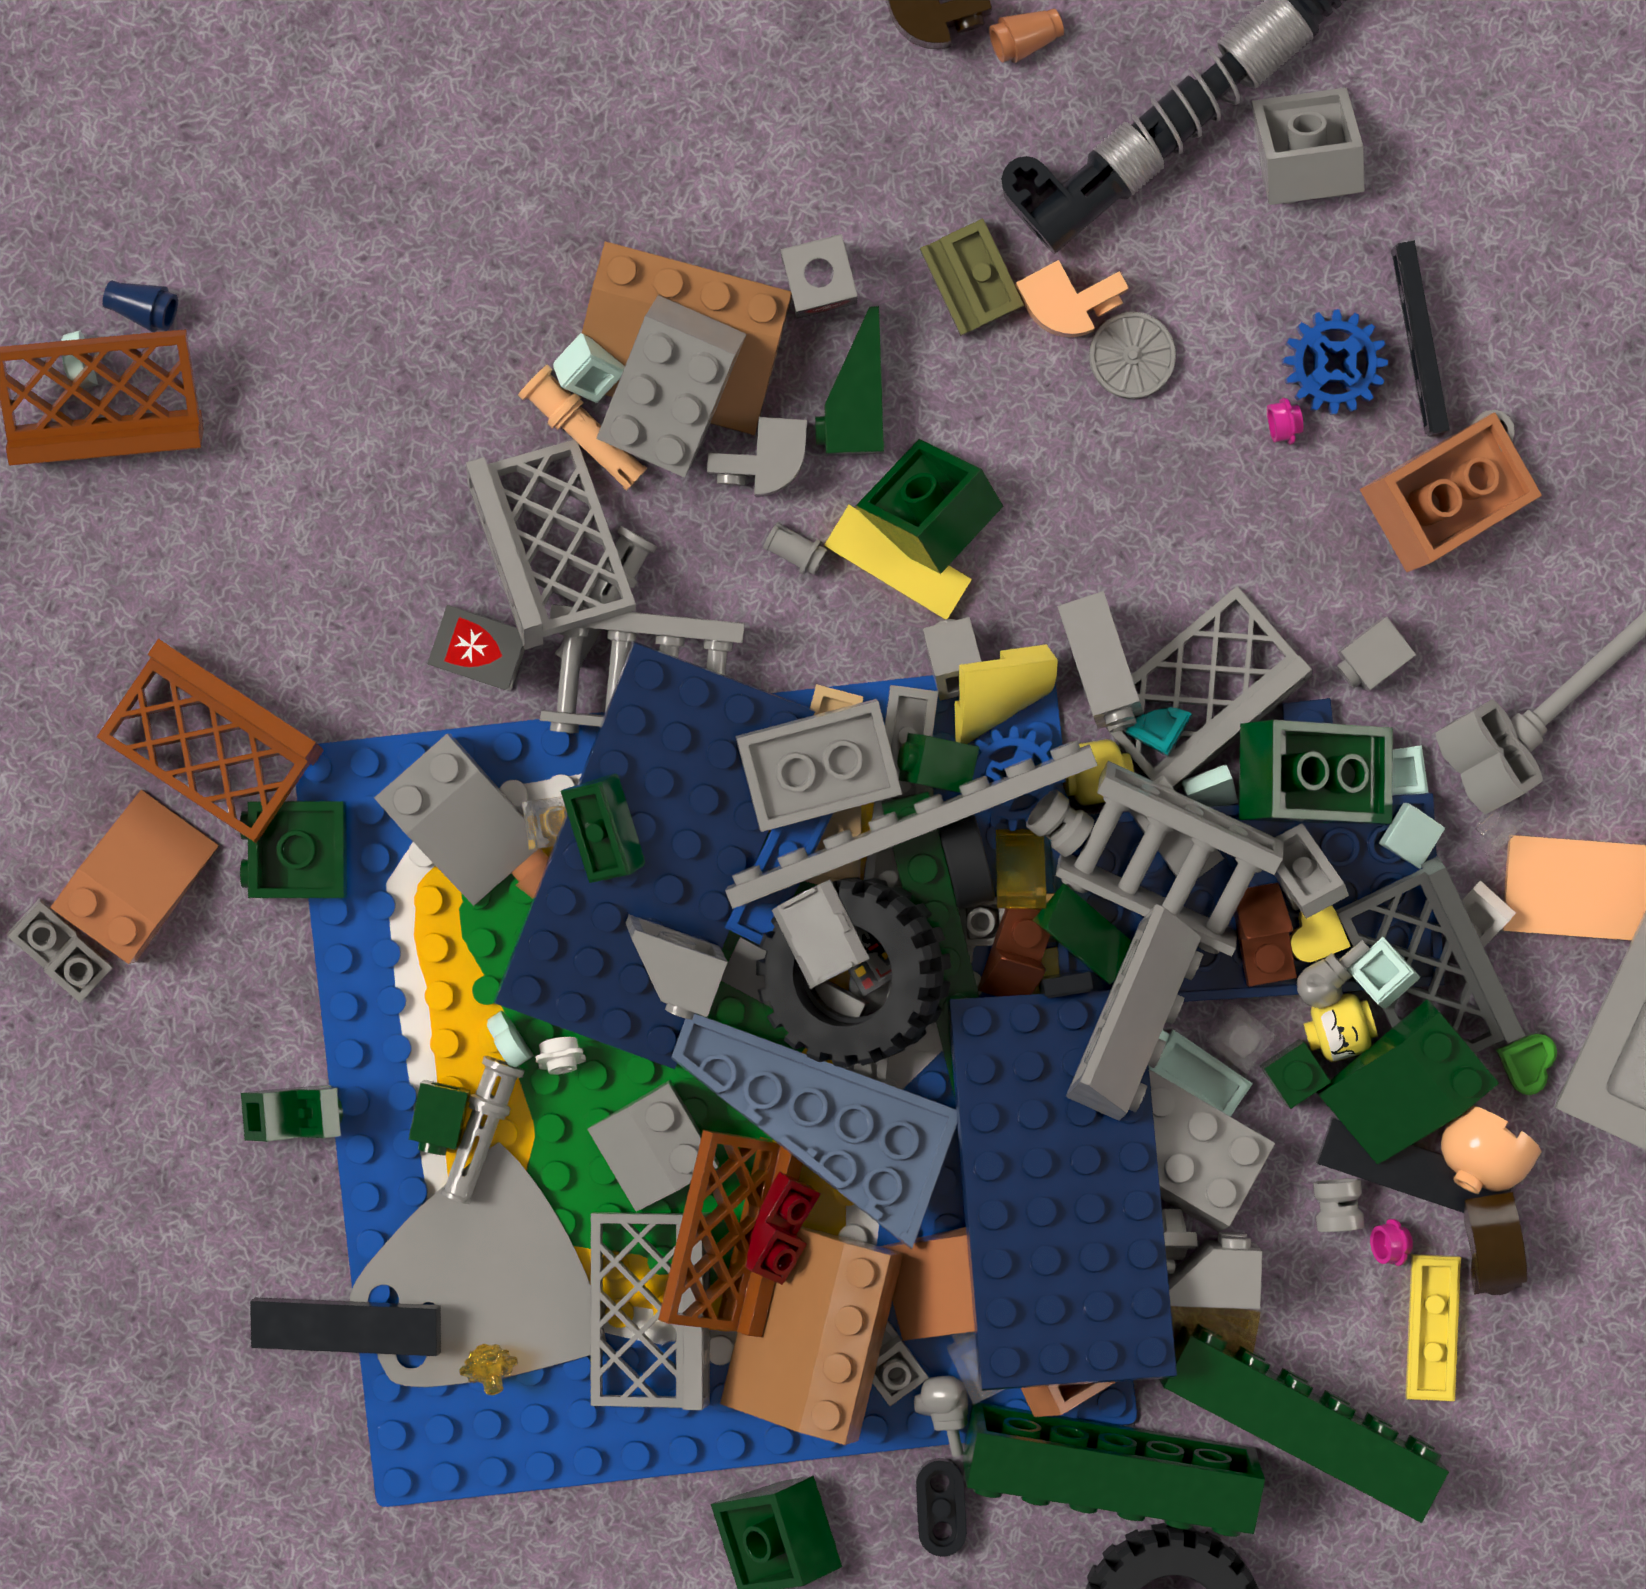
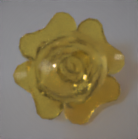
M482 1344L477 1346L474 1351L469 1352V1358L465 1359V1365L459 1369L461 1376L467 1377L470 1383H483L485 1394L496 1395L503 1391L502 1378L512 1373V1368L518 1364V1359L510 1356L508 1350H502L500 1345Z

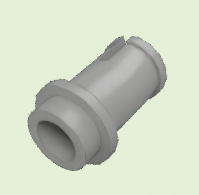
M779 522L774 525L763 546V549L769 550L800 567L799 573L803 575L806 572L815 575L828 552L827 549L821 547L822 541L816 539L815 542H812L782 526Z

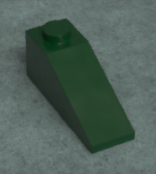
M870 306L825 402V416H815L816 445H826V456L884 453L879 306Z

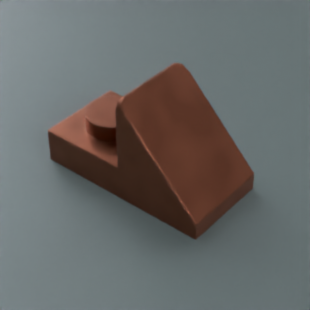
M1279 883L1247 888L1234 913L1247 986L1297 978L1289 932L1293 931V927Z
M1008 899L978 986L979 991L997 997L1032 994L1046 972V968L1041 961L1050 937L1046 931L1033 921L1042 910L1041 908Z

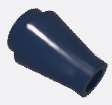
M111 280L105 288L102 305L104 308L115 311L151 332H156L158 329L167 331L173 324L177 313L178 296L170 293L166 286L120 283Z

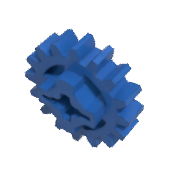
M1340 309L1332 311L1330 321H1325L1320 312L1313 315V328L1301 322L1296 328L1302 338L1300 340L1289 338L1286 341L1285 345L1294 351V355L1283 358L1282 365L1293 367L1294 373L1285 379V383H1298L1301 388L1297 391L1294 398L1297 401L1307 395L1313 398L1310 410L1314 412L1319 409L1322 403L1328 404L1330 415L1338 413L1340 403H1344L1348 411L1353 412L1357 410L1355 399L1357 396L1369 402L1374 397L1368 386H1381L1384 383V379L1375 374L1376 369L1388 365V360L1377 358L1376 352L1385 346L1384 340L1371 341L1369 336L1374 331L1375 326L1370 324L1360 329L1357 326L1359 321V314L1354 313L1347 322L1342 321ZM1341 331L1350 336L1345 341H1330L1321 333ZM1306 347L1314 356L1313 372L1306 376L1303 367V356ZM1362 348L1366 356V370L1363 377L1356 368L1357 353ZM1326 351L1331 355L1341 352L1345 356L1341 363L1345 369L1344 373L1338 369L1330 373L1325 369L1324 366L1329 361L1325 355ZM1325 383H1340L1349 392L1329 394L1319 389Z
M1011 726L1008 738H1002L997 729L992 730L991 738L993 743L987 745L979 739L975 742L981 753L976 760L973 780L980 778L981 774L991 778L993 782L1002 778H1000V775L992 772V768L1000 771L1005 770V768L1032 758L1033 754L1039 758L1041 763L1050 759L1046 753L1050 750L1052 743L1048 740L1040 746L1035 744L1036 731L1030 730L1025 739L1019 738L1017 726ZM1017 746L1012 758L998 763L988 758L993 752L1002 747ZM1066 778L1027 793L1038 798V800L1026 809L1009 811L1014 799L978 812L975 815L978 817L988 811L992 814L990 826L996 827L1001 818L1007 819L1009 831H1015L1018 819H1024L1026 823L1038 802L1053 790L1054 784L1066 782Z

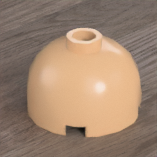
M1474 1105L1462 1115L1446 1124L1441 1140V1150L1447 1165L1456 1172L1453 1180L1462 1188L1475 1194H1479L1482 1188L1495 1192L1511 1189L1527 1176L1542 1151L1539 1145L1526 1133L1521 1131L1518 1138H1516L1511 1131L1505 1128L1508 1121Z

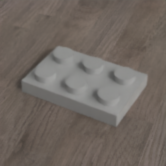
M877 699L735 736L761 832L902 795Z

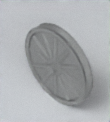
M1125 312L1105 321L1095 333L1089 350L1090 367L1098 383L1113 395L1127 399L1143 398L1158 391L1170 378L1176 361L1175 344L1168 329L1156 318L1141 312Z

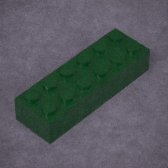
M1197 1323L1194 1330L1185 1325L1181 1326L1174 1340L1177 1376L1159 1379L1165 1389L1420 1523L1424 1521L1449 1473L1439 1461L1442 1455L1435 1451V1447L1411 1434L1406 1442L1397 1437L1399 1432L1392 1428L1393 1425L1367 1412L1364 1419L1354 1415L1356 1409L1351 1407L1348 1401L1327 1390L1323 1392L1321 1397L1312 1393L1313 1387L1307 1384L1308 1381L1288 1369L1282 1368L1279 1375L1269 1370L1271 1365L1265 1362L1264 1357L1240 1345L1237 1352H1234L1226 1347L1228 1342L1222 1339V1335L1200 1323Z
M972 1402L963 1449L964 1454L962 1455L967 1488L974 1489L975 1493L984 1497L999 1498L1002 1494L1021 1496L1023 1501L1038 1506L1049 1505L1050 1501L1069 1504L1071 1509L1088 1514L1096 1513L1098 1509L1117 1512L1119 1517L1130 1521H1143L1145 1517L1162 1519L1167 1525L1179 1529H1191L1193 1525L1211 1527L1215 1533L1228 1537L1240 1536L1241 1532L1254 1534L1265 1483V1477L1254 1447L1058 1415L1034 1417L1032 1411Z

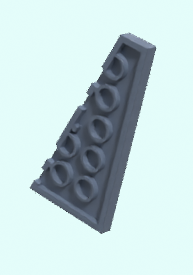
M694 1014L692 1020L685 1019L671 1059L908 1248L912 1249L957 1125L956 1109L845 1068L834 1066L831 1063L825 1061L817 1062L808 1058L804 1053L698 1014Z

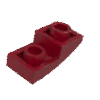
M780 1171L778 1172L756 1219L747 1254V1269L783 1285L807 1245L805 1241L797 1236V1233L821 1193L800 1180Z

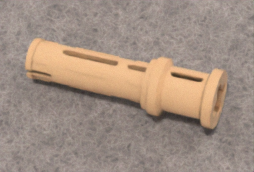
M548 364L545 365L526 384L518 396L522 400L529 399L549 418L547 424L552 429L555 427L559 430L562 427L627 491L648 468L645 465L643 466L632 454L596 439L601 425L581 407L584 403L581 400L582 397L575 393L571 394L568 390L562 388L559 381L551 375L552 368Z

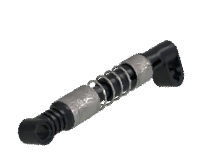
M1264 0V2H1261V5H1257V8H1254L1250 14H1247L1246 18L1244 17L1242 21H1239V24H1236L1228 33L1224 34L1221 40H1217V46L1223 55L1222 58H1219L1212 49H1208L1207 52L1216 62L1202 75L1192 65H1189L1188 69L1196 77V80L1188 75L1177 85L1174 82H1170L1172 90L1158 102L1155 98H1151L1153 106L1139 118L1136 115H1132L1133 124L1123 122L1119 129H1115V132L1108 135V138H1104V141H1101V144H1098L1097 148H1093L1088 154L1087 164L1064 184H1061L1048 168L1036 158L1024 156L1009 162L1001 178L1004 198L1008 205L1053 254H1056L1118 199H1128L1139 188H1142V185H1146L1149 179H1153V176H1156L1160 169H1164V159L1171 153H1183L1182 143L1190 136L1195 138L1201 137L1202 126L1209 120H1221V111L1217 103L1219 99L1233 105L1239 104L1240 94L1236 87L1239 82L1247 87L1257 88L1259 84H1262V81L1269 78V75L1277 71L1280 65H1284V62H1287L1288 59H1291V56L1299 52L1302 46H1306V43H1309L1319 33V24L1324 21L1322 15L1326 17L1333 13L1331 7L1339 8L1342 5L1341 0ZM1231 89L1234 91L1235 101L1224 96ZM1110 174V176L1092 193H1090L1087 197L1084 196L1094 186H1096L1100 181L1105 179ZM1020 176L1026 180L1031 179L1033 176L1035 177V191L1039 196L1050 187L1054 190V193L1031 213H1028L1026 210L1032 204L1031 193L1027 189L1017 192V178Z

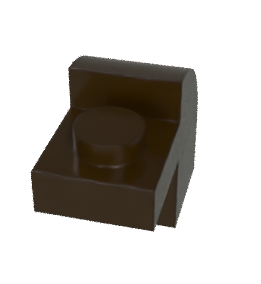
M886 0L890 16L898 31L908 41L927 49L950 48L952 40L948 28L956 26L957 33L976 29L985 24L983 17L991 15L992 11L990 0H951L940 4L939 0Z
M1513 1192L1465 1199L1464 1224L1472 1255L1471 1281L1474 1295L1481 1293L1503 1295L1509 1293L1514 1288L1522 1287V1283L1527 1282V1263Z

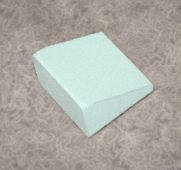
M582 333L575 338L553 364L562 388L595 403H598L621 378L625 368L623 364L593 339Z
M1403 803L1379 844L1421 869L1420 864L1425 862L1445 827L1411 804Z
M1384 937L1347 968L1372 999L1384 1009L1389 1007L1420 978L1417 972Z

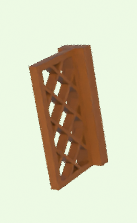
M186 329L0 347V403L7 437L6 453L9 466L201 448L204 430L202 411L199 410ZM177 345L179 361L169 372L148 358L156 347ZM144 348L142 352L138 351L137 349ZM120 350L134 360L121 377L100 362L108 351ZM88 353H96V354L92 357V356L89 355ZM73 355L86 366L71 381L52 367L59 356ZM43 357H48L45 361L40 359ZM24 359L38 370L23 385L7 374L5 361ZM140 366H143L162 380L149 396L127 382ZM92 370L114 384L101 400H98L79 386ZM180 371L183 382L176 378ZM44 374L65 388V391L53 405L31 391ZM170 385L185 396L187 409L168 411L155 401L167 386ZM10 389L17 393L13 400ZM120 390L141 404L132 415H120L107 405ZM72 394L93 408L85 419L72 420L59 410ZM23 399H26L45 413L38 423L16 424L14 410ZM149 409V410L152 411L153 413H145V412ZM53 418V419H54L55 421H57V422H49V421Z
M157 639L147 654L151 658L99 732L97 738L257 843L310 764L314 766L324 749L297 729L160 639ZM157 673L170 682L173 701L147 707L145 688ZM179 689L190 695L191 698L181 700ZM137 700H139L140 708L131 710ZM201 703L207 706L210 711L212 727L186 732L182 707ZM175 709L179 734L153 740L149 714ZM218 714L231 723L220 725ZM142 716L145 742L125 745L113 737L124 720ZM240 729L248 733L252 753L226 759L221 733ZM214 735L219 760L192 765L188 740ZM257 740L270 749L259 752ZM181 742L185 767L170 771H164L159 768L155 747ZM148 749L149 760L136 751ZM281 755L294 764L283 781L265 785L261 759ZM253 761L258 786L232 792L227 766ZM220 768L225 793L203 797L197 792L194 773ZM187 775L189 787L175 777ZM277 790L268 802L267 792ZM260 794L263 811L252 828L237 819L233 799ZM226 801L228 813L214 803Z
M703 1130L659 1314V1321L667 1324L735 1331L747 1336L762 1337L775 1282L746 1268L749 1244L761 1206L778 1172L780 1171L799 1180L803 1165L801 1161L773 1139L764 1137L758 1139ZM717 1144H723L729 1159L720 1168L715 1170L713 1161ZM756 1152L750 1176L744 1162ZM735 1172L741 1185L727 1197L722 1183ZM713 1193L718 1206L704 1218L702 1213L704 1199ZM745 1199L741 1219L738 1222L733 1209ZM724 1219L730 1232L716 1244L711 1230ZM701 1240L707 1253L693 1266L690 1259L692 1250ZM734 1246L730 1266L727 1269L722 1257ZM713 1266L718 1280L705 1291L699 1278ZM691 1288L696 1301L683 1313H678L682 1294ZM723 1293L718 1317H716L711 1304Z

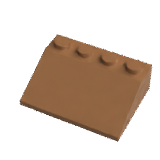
M605 241L590 295L582 334L593 339L625 366L644 317L658 295L746 333V338L710 424L755 436L792 299L791 291ZM619 380L605 394L606 396L613 397Z
M802 1226L797 1236L805 1241L807 1245L783 1285L776 1282L774 1284L762 1337L747 1336L737 1332L720 1404L799 1433L847 1445L859 1441L904 1253Z

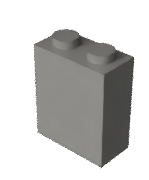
M1104 591L1057 606L1098 729L1108 727L1109 732L1112 733L1137 724L1135 717L1141 716L1144 713Z

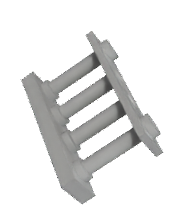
M552 604L550 620L568 615L573 606ZM628 612L559 632L560 635H564L557 711L543 709L540 721L551 722L550 731L579 733V725L600 727L604 715L576 713L583 637H588L589 628L608 630L607 639L612 640L606 712L631 648V642H636L637 633L655 634V644H660L659 651L677 658L679 646L684 647L685 638L704 639L703 649H708L706 669L725 675L727 651H732L733 642L743 643L745 623Z
M1107 761L1100 775L1097 794L1102 795L1106 803L1079 856L1069 855L1064 857L1060 854L1055 876L1062 878V882L1074 891L1080 893L1090 891L1144 917L1155 904L1165 907L1201 936L1198 944L1199 948L1209 953L1218 954L1222 952L1232 957L1236 949L1237 931L1228 927V924L1255 872L1259 873L1264 870L1275 875L1283 859L1284 842L1115 763ZM1132 809L1147 816L1150 824L1121 878L1097 867L1096 864L1123 811ZM1175 829L1191 836L1194 844L1165 898L1141 887L1140 884L1166 833L1172 832ZM1219 849L1236 857L1235 860L1238 865L1212 915L1208 918L1184 907V904L1211 852H1217Z

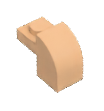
M1059 260L1015 284L1025 308L1035 323L1045 331L1061 337H1079L1093 332L1095 327L1087 313L1094 310L1096 315L1100 317L1123 304L1120 295L1128 290V286L1119 271L1077 294Z

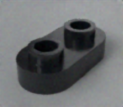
M935 1458L924 1463L916 1476L918 1533L922 1546L929 1553L945 1557L959 1551L966 1540L964 1479L961 1470L954 1462L944 1458ZM936 1474L947 1476L949 1479L947 1488L941 1491L932 1488L930 1484L932 1477ZM938 1522H946L951 1526L952 1530L948 1537L938 1538L934 1535L933 1528Z

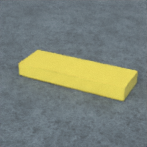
M851 505L847 506L824 544V547L945 620L949 618L972 580L951 566H948L940 574L910 559L862 515L859 510Z
M1411 1254L1406 1399L1455 1401L1460 1256Z

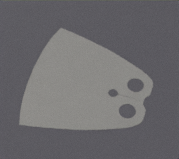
M500 1142L488 1150L486 1160L474 1187L470 1204L460 1203L441 1195L442 1190L445 1188L444 1185L403 1223L371 1259L357 1278L350 1293V1301L368 1302L369 1294L373 1288L379 1285H389L397 1292L399 1303L432 1302L435 1305H441V1353L438 1356H426L422 1365L412 1369L402 1366L397 1360L396 1354H378V1359L386 1375L396 1384L411 1387H435L493 1380L591 1355V1285L569 1236L546 1197L520 1162ZM470 1164L464 1168L463 1173L467 1174ZM603 1328V1339L606 1341L605 1332Z

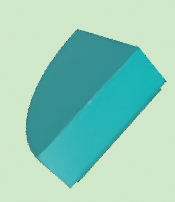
M1179 708L1153 710L1135 719L1137 724L1128 727L1126 733L1168 757L1191 719L1192 713Z

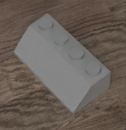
M1155 904L1140 921L1066 1094L1067 1098L1118 1121L1127 1114L1128 1110L1133 1112L1138 1110L1147 1089V1085L1140 1083L1147 1065L1155 1068L1166 1044V1041L1159 1039L1165 1022L1171 1024L1175 1022L1184 1002V997L1178 995V991L1184 978L1193 979L1203 956L1202 953L1196 951L1201 936L1165 907Z

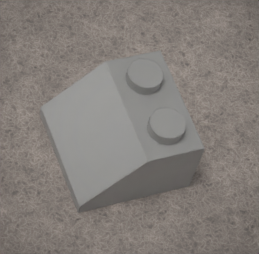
M1347 87L1252 101L1261 174L1269 205L1291 204L1303 200L1341 197L1346 194L1365 192L1363 143Z
M629 914L626 926L660 1000L667 1004L665 1010L690 1020L693 1019L695 1013L707 1017L728 963L720 946Z
M671 1080L587 1128L636 1212L691 1183L702 1132ZM716 1156L713 1161L714 1168H717L719 1165Z
M1218 1232V1240H1206L1175 1269L1173 1274L1168 1275L1170 1305L1260 1309L1262 1250L1255 1242H1251V1238H1247L1246 1233Z

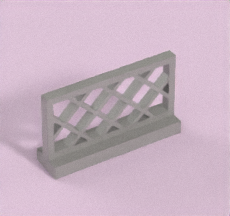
M575 440L490 464L486 463L484 457L466 462L467 485L525 650L543 645V637L636 610L635 600L581 449ZM571 456L575 471L568 483L545 473L552 461ZM519 472L532 479L522 496H519L504 489L499 476ZM578 480L580 481L582 490L575 487ZM539 482L562 492L552 510L529 500ZM569 496L589 506L590 511L582 524L559 514ZM508 502L516 505L512 512ZM523 509L546 519L536 538L517 529L515 523ZM593 521L595 523L597 531L590 528ZM554 523L577 533L567 551L544 542ZM584 537L602 545L605 552L597 566L574 556ZM522 543L530 546L527 554ZM538 550L561 561L551 579L531 569L530 564ZM608 562L612 573L605 570V567L608 564ZM568 564L591 575L581 593L558 583ZM598 579H601L616 586L621 599L603 604L590 598L589 595ZM537 585L545 588L542 595H540ZM552 592L576 602L568 615L549 620L545 604ZM583 606L589 608L581 611Z
M1236 586L1131 675L1135 686L1141 682V691L1138 697L1144 714L1146 701L1174 703L1173 708H1179V704L1207 706L1206 724L1197 732L1183 731L1180 738L1189 739L1177 749L1175 744L1169 756L1154 768L1141 754L1142 742L1136 739L1135 747L1125 736L1124 733H1126L1127 729L1110 734L1126 753L1130 754L1132 760L1151 781H1155L1163 775L1173 789L1178 791L1182 787L1183 780L1197 775L1240 738V723L1261 721L1313 677L1312 669L1300 655L1298 656L1241 589ZM1236 601L1249 615L1248 634L1220 632L1221 614ZM1215 619L1214 632L1201 631ZM1254 622L1266 636L1253 635ZM1193 637L1213 639L1211 665L1183 663L1184 645ZM1219 640L1247 642L1245 668L1217 666ZM1253 642L1273 643L1285 658L1271 670L1251 668ZM1178 651L1177 663L1165 662ZM1156 668L1176 670L1174 696L1146 694L1148 675ZM1182 670L1210 672L1208 699L1180 697ZM1216 673L1244 675L1243 693L1234 701L1214 699ZM1250 675L1262 676L1249 687ZM1213 706L1226 707L1212 719Z
M702 1212L704 1218L710 1214V1212ZM591 1213V1406L683 1408V1410H703L710 1404V1329L672 1324L676 1329V1342L665 1353L645 1334L659 1319L662 1303L645 1284L662 1267L668 1273L670 1272L671 1264L668 1261L673 1257L675 1251L674 1247L663 1257L645 1236L657 1224H676L677 1242L683 1213ZM603 1223L621 1224L634 1237L617 1256L603 1243ZM632 1224L648 1225L639 1232ZM701 1240L692 1250L690 1259L693 1266L707 1253ZM638 1243L658 1262L641 1281L621 1261ZM603 1254L611 1261L604 1269ZM614 1267L635 1286L617 1304L603 1291V1278ZM710 1269L699 1278L705 1291L710 1287ZM691 1288L682 1294L678 1313H683L696 1301ZM638 1291L658 1310L641 1329L621 1310ZM603 1302L610 1309V1311L604 1317ZM614 1315L635 1334L618 1352L603 1339V1326ZM638 1339L658 1358L641 1377L621 1358ZM675 1350L676 1365L668 1358ZM603 1351L611 1358L605 1365H603ZM616 1363L634 1384L623 1395H603V1374ZM662 1363L676 1377V1396H658L645 1382ZM639 1387L647 1396L631 1394Z

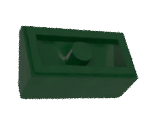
M617 774L607 775L560 791L589 883L630 875L645 865L643 852Z
M1063 883L1033 921L1098 977L1111 985L1118 975L1132 941Z

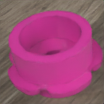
M1285 397L1279 403L1267 405V419L1273 442L1287 440L1289 445L1294 444L1296 440L1295 434L1303 432V417L1299 405H1291L1290 401Z
M1388 1219L1386 1224L1373 1228L1370 1235V1246L1375 1259L1379 1263H1395L1396 1266H1401L1406 1262L1407 1255L1412 1251L1413 1239L1410 1231L1406 1227H1401L1398 1220Z

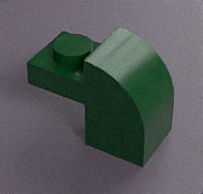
M331 1085L269 1089L241 1093L245 1141L268 1142L300 1137L330 1138L341 1136L340 1123L343 1118V1108L337 1095V1088H331Z

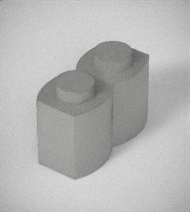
M1493 699L1457 718L1435 733L1442 756L1461 774L1468 798L1485 815L1527 793L1543 781L1536 760L1530 751L1517 739L1515 728L1509 716Z

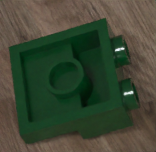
M249 801L248 811L241 812L240 821L252 828L263 811L261 801ZM285 801L257 843L240 833L242 840H248V859H242L240 865V882L242 888H248V898H347L346 801Z

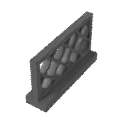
M1438 856L1420 864L1421 870L1336 910L1353 947L1361 940L1373 946L1382 937L1386 938L1393 917L1417 925L1408 949L1389 944L1400 955L1405 956L1404 960L1410 966L1414 959L1437 968L1428 991L1411 986L1405 992L1425 998L1424 1001L1428 1000L1431 1004L1435 1001L1456 1008L1450 1024L1456 1032L1465 1011L1483 1017L1489 1032L1472 1040L1461 1037L1474 1054L1504 1039L1507 1043H1510L1525 1036L1455 885ZM1420 885L1427 898L1420 918L1396 910L1402 893ZM1391 899L1388 907L1379 905ZM1369 909L1385 914L1376 939L1357 933L1351 918ZM1431 911H1433L1439 924L1428 921ZM1425 928L1443 933L1447 940L1440 960L1416 952ZM1451 952L1453 953L1458 965L1448 962ZM1445 970L1463 975L1466 980L1460 1001L1436 994ZM1471 994L1478 1007L1468 1004ZM1398 999L1386 1009L1383 1008L1392 1028L1404 1019L1397 1016L1394 1010Z

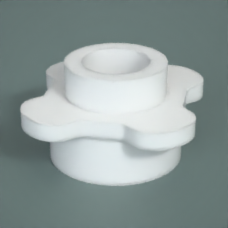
M559 1037L546 1040L539 1044L540 1055L535 1057L539 1069H548L549 1074L572 1072L577 1069L576 1064L586 1061L583 1049L578 1048L577 1038Z

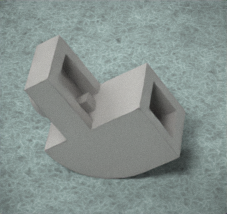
M759 417L757 455L708 453V475H717V484L745 486L746 477H755V497L768 496L783 490L797 477L802 468L806 450L807 420Z

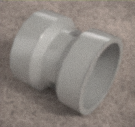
M1056 789L1050 791L1038 802L1026 822L1028 829L1039 837L1046 836L1050 839L1052 848L1064 857L1071 855L1082 845L1094 825L1092 817L1083 810L1071 808L1069 806V799Z
M1345 1178L1313 1182L1314 1197L1320 1204V1212L1316 1215L1317 1231L1339 1232L1365 1228L1364 1213L1358 1209V1198L1362 1195L1361 1179Z

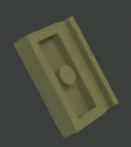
M983 218L920 248V252L960 337L1024 307Z

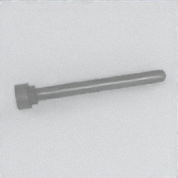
M1646 610L1533 712L1527 710L1523 715L1516 713L1510 719L1515 728L1517 739L1530 753L1544 741L1542 735L1547 732L1545 726L1646 636Z

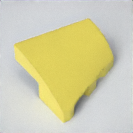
M1046 644L1000 651V659L959 665L960 700L955 701L956 742L970 743L1053 690L1057 677L1058 659Z

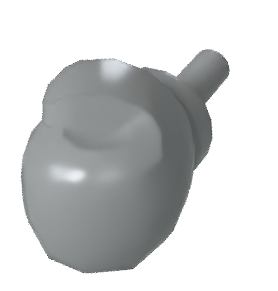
M1361 940L1342 958L1338 959L1331 953L1326 959L1305 968L1297 978V991L1304 1003L1318 1009L1336 1004L1342 997V985L1352 977L1347 968L1370 950L1368 945Z
M952 1376L928 1378L922 1386L921 1394L914 1396L915 1412L931 1416L936 1431L946 1430L952 1456H961L964 1452L959 1429L964 1428L968 1424V1399L965 1385L961 1380Z

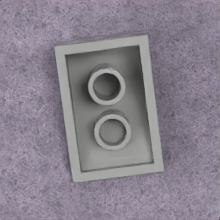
M446 734L374 797L403 832L473 906L546 843L452 734Z

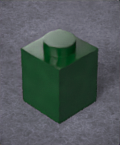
M908 733L907 740L902 744L898 753L897 765L900 770L898 780L961 793L959 786L973 780L979 747L927 735Z
M1300 1039L1259 1065L1285 1105L1290 1109L1331 1083L1306 1044Z
M423 1080L420 1083L408 1140L419 1142L418 1150L431 1154L446 1155L447 1148L456 1150L460 1144L471 1090Z

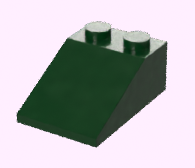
M1285 720L1240 723L1239 820L1392 824L1393 727Z
M1425 1000L1368 1050L1330 1080L1331 1083L1316 1093L1378 1165L1462 1115L1496 1087L1499 1082L1443 1015L1428 1000Z

